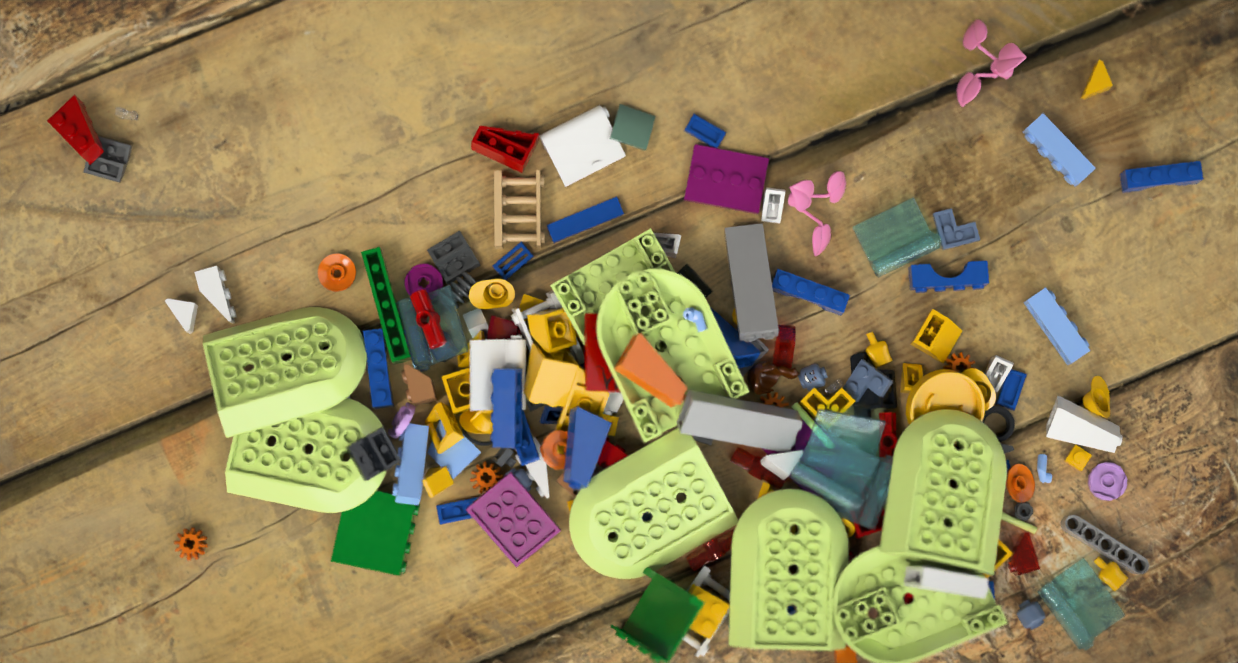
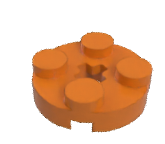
M556 430L551 432L544 438L540 446V452L544 461L555 470L565 469L568 431ZM557 445L559 447H564L563 455L561 453H557Z

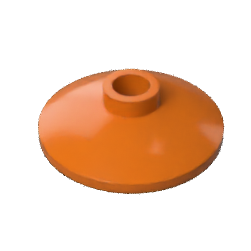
M331 254L325 257L318 267L319 281L330 291L339 292L346 290L353 284L356 277V268L353 261L343 254ZM338 270L341 271V275L335 277L334 273Z
M1015 464L1009 468L1006 486L1010 496L1020 503L1029 501L1035 490V482L1031 471L1023 464Z

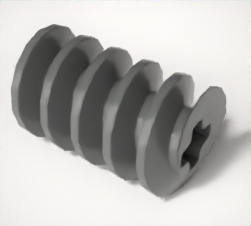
M464 271L462 272L464 279L456 277L458 284L451 282L452 289L445 287L446 294L439 292L440 301L451 313H453L452 306L459 308L457 301L464 303L463 296L469 298V290L477 283Z

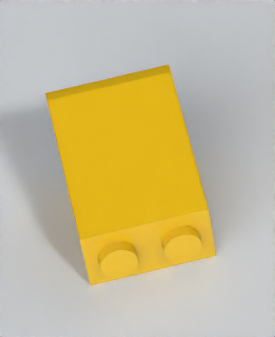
M532 343L524 386V394L531 403H545L551 407H565L579 367L570 351L565 348L552 353H546L538 343Z

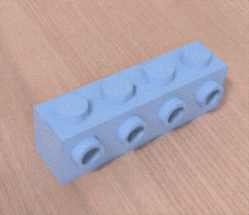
M1044 113L1024 130L1023 133L1026 140L1031 144H1035L1038 152L1051 161L1052 167L1056 171H1060L1064 175L1066 182L1070 185L1073 184L1076 187L1096 169Z
M1044 288L1026 300L1024 305L1068 366L1090 351L1088 348L1089 343L1078 334V328L1075 323L1070 322L1066 317L1067 312L1061 305L1057 304L1054 293Z
M409 423L404 432L399 436L402 446L398 447L397 454L401 462L395 468L394 477H398L397 484L394 483L392 495H395V502L418 505L421 500L429 426Z

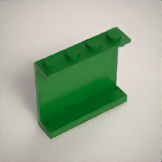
M376 491L364 503L350 510L343 511L330 562L401 576L402 573L406 572L407 561H405L406 553L409 554L412 542H409L410 534L414 535L416 523H413L414 516L419 514L420 504L395 502V495Z
M647 567L643 574L652 580L624 627L621 629L612 624L610 627L616 631L615 635L623 640L627 638L626 643L635 648L638 645L637 650L646 656L650 654L649 658L656 663L660 661L669 663L705 602Z

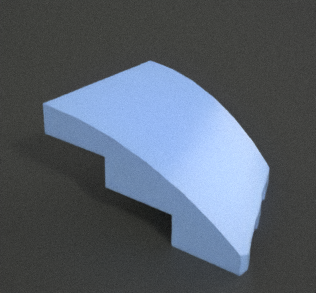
M440 419L436 431L442 441L446 431ZM465 436L441 454L437 453L433 441H431L427 452L440 467H447L452 479L458 476L481 454Z

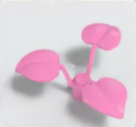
M976 19L968 27L963 38V44L968 50H973L977 46L994 60L991 64L993 73H976L974 75L968 72L961 78L957 87V98L962 107L973 100L979 93L981 88L979 77L997 78V76L1008 79L1013 74L1014 68L1027 58L1014 43H1008L1000 50L999 59L982 47L980 43L987 37V27L979 19Z
M836 171L830 176L827 184L828 193L813 194L814 184L810 180H803L789 187L791 193L788 198V204L796 207L799 212H803L819 225L815 227L812 236L814 256L822 253L829 244L831 229L828 224L823 225L822 221L806 211V209L811 205V198L830 197L831 203L838 202L842 198L846 187L844 172Z

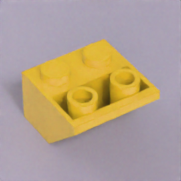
M932 309L927 314L910 345L944 364L962 330L949 318Z

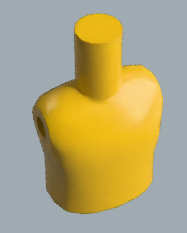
M873 331L866 334L870 345L866 347V353L873 366L878 368L892 362L887 343L885 341H877Z
M1100 556L1094 559V562L1101 569L1098 574L1099 578L1113 591H1116L1128 579L1116 562L1111 561L1106 564Z

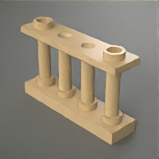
M502 170L494 171L495 249H503V244H507V242L537 241V249H541V243H545V232H541V187H544V176H540V170H536V178H506V176H503ZM506 185H536V196L506 197V195H503V187H506ZM506 204H536V215H506V213H503V206H506ZM506 223H537V234H506V232H503V225H506Z

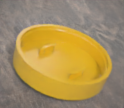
M936 370L919 379L911 389L906 402V418L908 424H911L914 420L929 412L957 410L983 421L985 401L980 388L972 379L955 370Z

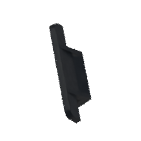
M863 352L851 356V374L861 359L868 362L867 353ZM878 369L893 381L883 397L878 396L867 388L859 402L853 403L856 427L872 428L871 409L897 408L895 370Z

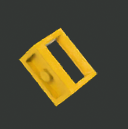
M440 401L433 407L424 422L426 426H429L428 432L438 454L445 452L464 438L451 407ZM440 419L446 431L442 441L434 426V423Z

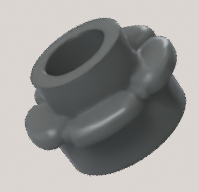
M1028 502L1015 505L1014 514L1018 519L1026 521L1033 515V508Z

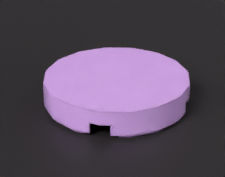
M408 402L406 406L400 408L392 420L391 425L394 426L393 429L388 430L389 436L397 439L404 432L414 415V405Z
M1104 462L1091 469L1088 475V486L1095 497L1100 500L1111 501L1124 494L1127 488V477L1120 466L1115 463Z

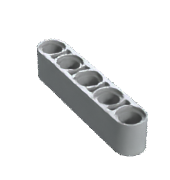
M1068 515L1061 520V528L1066 533L1111 561L1116 562L1133 574H1144L1148 571L1149 562L1145 557L1079 516ZM1070 518L1075 521L1073 529H1070L1067 525ZM1086 529H1089L1092 533V537L1089 540L1084 536ZM1103 539H1105L1109 545L1106 550H1104L1101 547V541ZM1119 550H1123L1125 553L1123 560L1118 558ZM1137 560H1139L1142 564V567L1139 571L1136 570L1134 567V564Z

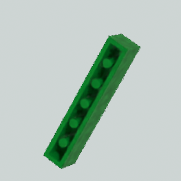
M380 247L362 251V258L391 362L395 365L412 360L383 252Z

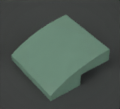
M620 104L609 139L646 151L655 116Z

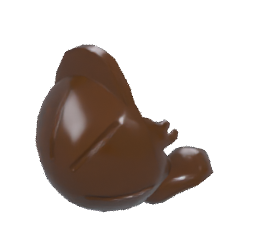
M762 361L751 367L747 375V381L755 394L761 395L774 391L770 388L776 385L780 376L792 380L799 376V372L796 368L777 367L770 362Z

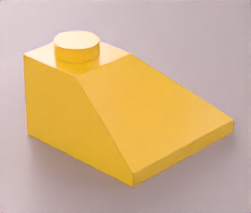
M563 308L544 310L527 315L530 334L546 353L577 345L575 328Z

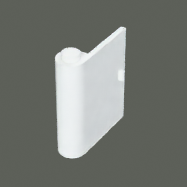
M598 105L539 135L565 187L626 156L620 143L609 139L613 128L608 120L610 115L605 106L601 107V105Z
M511 335V339L470 340V411L493 410V403L491 402V394L493 392L491 375L493 369L498 368L522 369V410L526 409V395L524 394L526 381V339H522V335Z

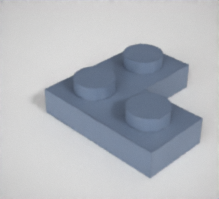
M952 208L932 214L942 251L980 241L976 223L972 222L957 226Z
M861 359L843 389L855 402H859L867 388L878 396L883 397L893 381L866 360Z

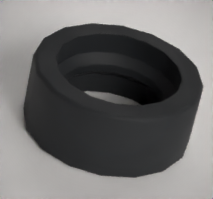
M992 406L989 410L985 411L982 422L984 423L986 417L992 413L1002 415L1007 422V427L1001 435L996 436L999 442H1002L1012 435L1015 428V420L1006 408Z

